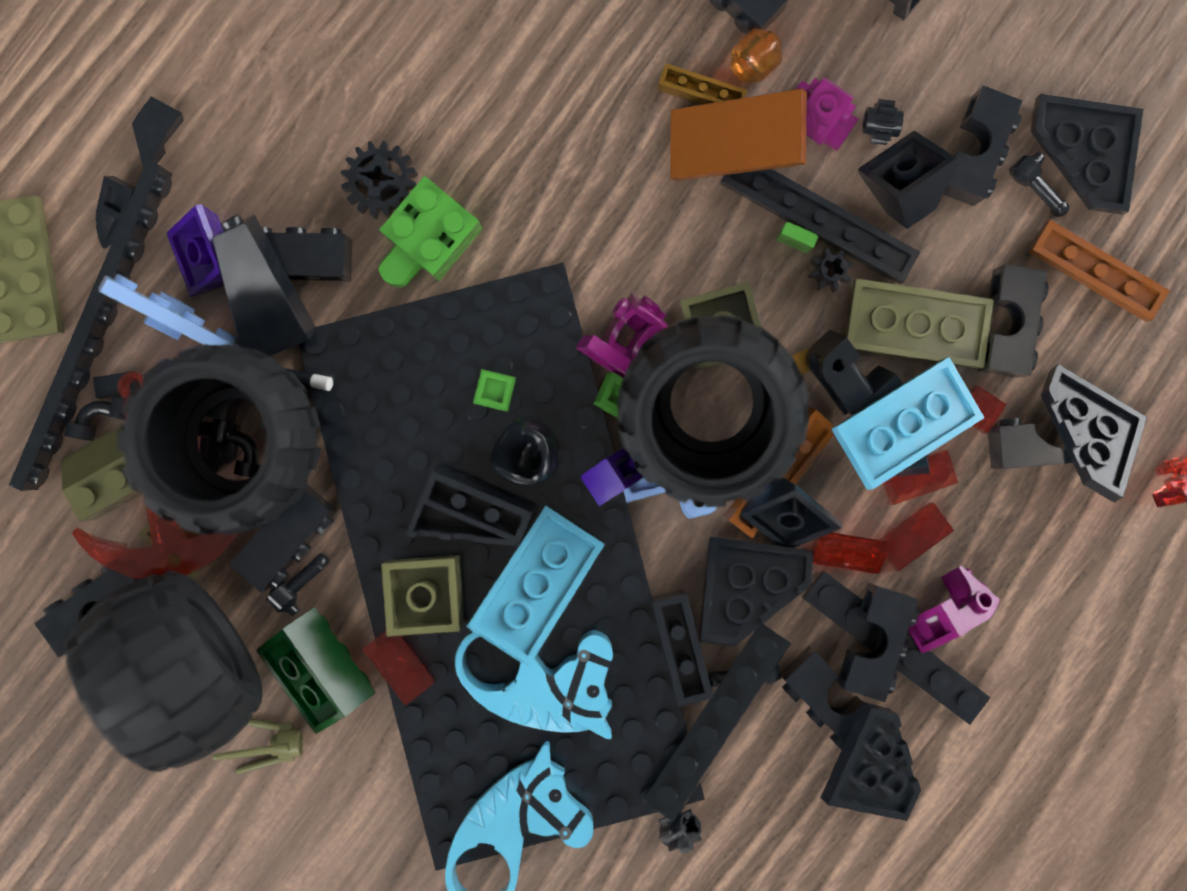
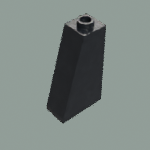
M238 214L221 222L222 230L212 238L240 347L257 350L265 355L272 356L308 341L315 332L316 326L255 214L245 219H242L241 215Z

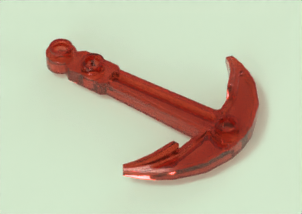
M129 372L120 378L118 391L123 398L127 399L130 394V384L133 381L138 380L143 384L141 379L143 374ZM147 507L146 511L152 538L151 547L127 548L128 543L103 539L80 528H76L72 532L79 545L93 559L107 568L133 578H144L152 574L161 576L167 571H175L184 575L193 573L218 558L239 535V533L231 535L200 534L192 538H186L183 528L180 527L179 523H176L174 520L166 521ZM171 553H176L181 557V563L178 566H174L169 562V555Z

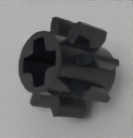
M879 99L874 107L866 108L862 123V133L871 136L870 143L887 145V142L891 141V137L898 138L900 136L904 112L895 108L896 101Z
M826 248L822 251L823 260L818 257L811 259L810 263L815 266V270L808 275V278H815L819 283L817 290L830 286L831 291L834 293L839 290L838 281L845 284L851 281L846 272L847 269L853 266V263H846L843 258V250L836 255H831L829 248ZM829 264L835 266L833 269L835 275L832 277L826 275L828 272L826 266Z
M691 809L680 812L674 822H671L666 817L658 821L661 825L659 838L668 847L670 852L679 848L681 854L694 850L693 844L702 840L700 837L701 822L692 813Z

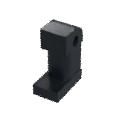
M828 330L808 350L806 364L842 414L850 413L852 416L903 384L896 373L880 365L865 377L855 364V361L861 356L848 338Z

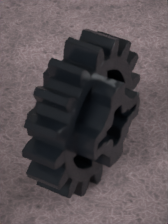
M369 141L367 151L363 152L361 148L356 147L355 151L358 157L356 159L350 157L345 159L351 168L350 170H341V175L349 180V182L342 184L341 187L345 192L351 193L347 197L351 205L359 203L357 210L361 214L366 213L370 209V215L377 219L380 211H383L389 219L392 215L391 210L397 209L409 195V190H413L417 185L411 178L418 176L415 168L409 167L413 162L409 155L401 157L402 150L399 146L396 145L390 151L386 141H382L380 148H376L372 141ZM391 161L400 167L402 176L391 172ZM381 174L386 177V181H380L379 186H376L373 182L374 179H380ZM358 184L368 188L367 195L369 200L361 195ZM397 192V194L393 196L391 199L386 200L393 193Z

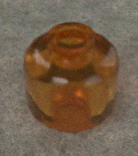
M753 29L748 32L731 50L732 61L730 66L733 73L745 83H760L764 81L782 62L783 56L780 49V39L771 31L765 32L761 29Z

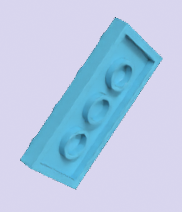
M950 357L940 360L831 429L866 489L872 490L985 417Z
M545 506L467 625V628L527 667L530 666L605 544Z

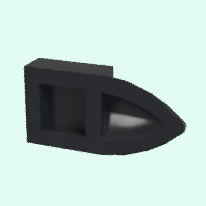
M104 176L96 209V230L101 247L104 249L112 244L135 190V186L115 176Z

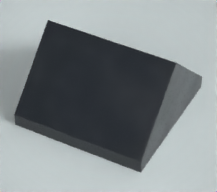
M784 477L774 479L765 487L766 491L763 494L747 501L740 514L777 545L791 548L798 547L842 528V522L800 487Z

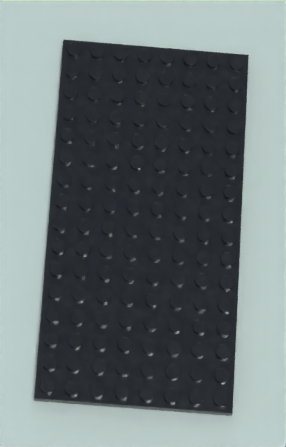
M564 262L316 327L315 332L308 341L298 344L305 372L328 376L333 379V386L330 391L311 387L310 391L436 871L446 868L448 853L456 832L477 799L505 773L526 761L534 759L545 741L550 743L551 761L565 768L564 777L567 790L591 812L593 829L658 812L643 800L687 735L682 710L676 700L650 601L652 596L624 491L599 506L580 477L595 465L614 454L603 410L594 405L598 390L589 357L576 349L583 337ZM481 369L516 377L508 412L473 404ZM520 417H527L546 425L555 434L559 444L560 459L557 470L548 480L534 486L513 484L499 476L490 466L493 448L498 438L512 422ZM438 464L445 465L537 504L523 539L543 508L547 506L605 544L537 655L548 668L554 669L568 656L577 654L579 640L588 631L597 630L608 636L612 645L613 656L605 676L604 686L607 691V698L612 700V707L606 716V720L611 728V739H606L591 730L554 732L511 722L486 709L471 696L460 682L456 673L455 658L461 642L471 631L467 628V625L519 546L473 542V540L453 538L451 540L439 539V537L405 536L431 470ZM459 555L464 626L462 629L456 632L387 637L382 563L393 559ZM481 636L474 639L468 645L466 652L467 665L471 673L478 680L487 684L504 683L505 685L515 680L520 668L518 660ZM701 782L686 805L705 800ZM527 833L524 836L523 848L559 839L560 836L557 834L542 836L535 833ZM478 843L477 847L465 851L457 859L456 866L500 853L491 844Z

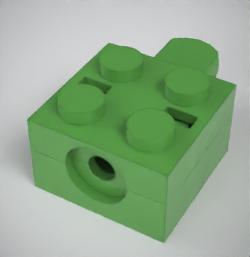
M424 176L379 229L394 244V247L379 264L380 275L385 282L397 288L407 286L421 268L440 281L483 230L479 220Z

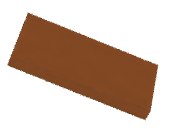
M802 88L671 110L670 179L674 181L806 165V91Z

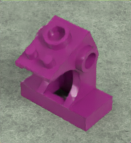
M825 76L821 81L814 78L810 85L801 81L796 89L802 88L806 91V135L820 146L824 142L837 151L859 120L852 115L856 108V105L851 103L854 96Z
M631 293L627 299L623 297L615 305L612 311L614 318L602 338L600 339L595 335L583 336L576 349L608 371L624 378L630 362L637 355L645 341L649 340L658 331L661 332L662 329L667 328L668 325L664 321V317L667 314L660 310L661 307L649 297L644 295L639 299ZM624 324L636 332L627 348L615 341Z
M959 566L941 576L940 578L948 589L951 598L918 615L914 626H909L908 631L922 654L966 634L974 627L992 618L1000 599L984 583L978 581L972 575L971 569Z

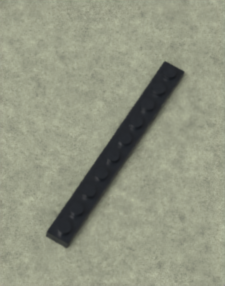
M147 160L8 486L20 491L38 490L49 476V463L53 454L58 452L63 443L62 433L67 421H70L76 413L77 405L75 402L80 391L89 382V370L94 358L98 357L103 349V337L107 327L115 321L118 310L116 306L118 301L100 292L99 286L105 275L115 279L116 275L119 274L131 280L130 273L135 262L141 259L144 253V240L147 233L154 228L158 220L157 210L162 198H165L170 192L173 174L156 163Z

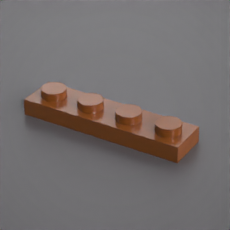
M1052 220L1044 223L1028 250L1030 254L1145 322L1154 319L1170 292L1167 288Z
M808 407L809 425L805 442L800 445L795 455L796 461L783 476L794 484L797 483L834 436L831 429L834 425L816 409ZM743 497L736 499L723 516L750 538H753L759 530L740 515L741 509L747 502Z

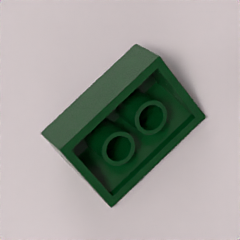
M315 607L287 625L256 649V652L315 734L346 717L376 693L371 687L367 675L358 669L351 659L347 647L338 641L331 631L327 619L320 615Z

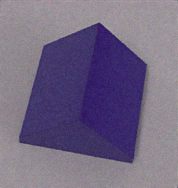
M202 204L195 205L166 232L190 297L225 286L212 238L222 230L221 222L216 213Z

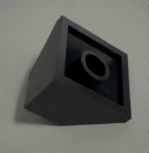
M912 131L860 167L858 172L886 214L908 229L936 210L958 165L957 157L921 134Z

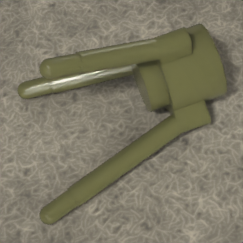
M250 718V722L247 725L278 731V734L271 735L270 746L216 753L212 756V759L218 761L265 754L274 756L237 767L235 774L254 771L281 762L295 761V758L302 757L303 754L302 730H293V722L276 723Z

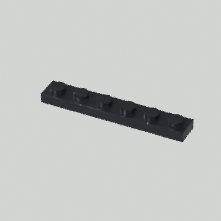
M773 169L724 175L720 182L721 185L787 222L817 234L818 239L839 251L843 250L846 255L898 284L904 283L920 254V251Z
M822 570L802 598L867 648L873 650L879 642L880 631L875 623L868 622L858 616L863 600ZM907 634L908 649L904 659L898 661L896 670L971 725L991 697L932 652L928 651L922 654L913 638Z
M764 624L755 630L714 692V698L708 701L643 801L671 822L676 820L792 643Z

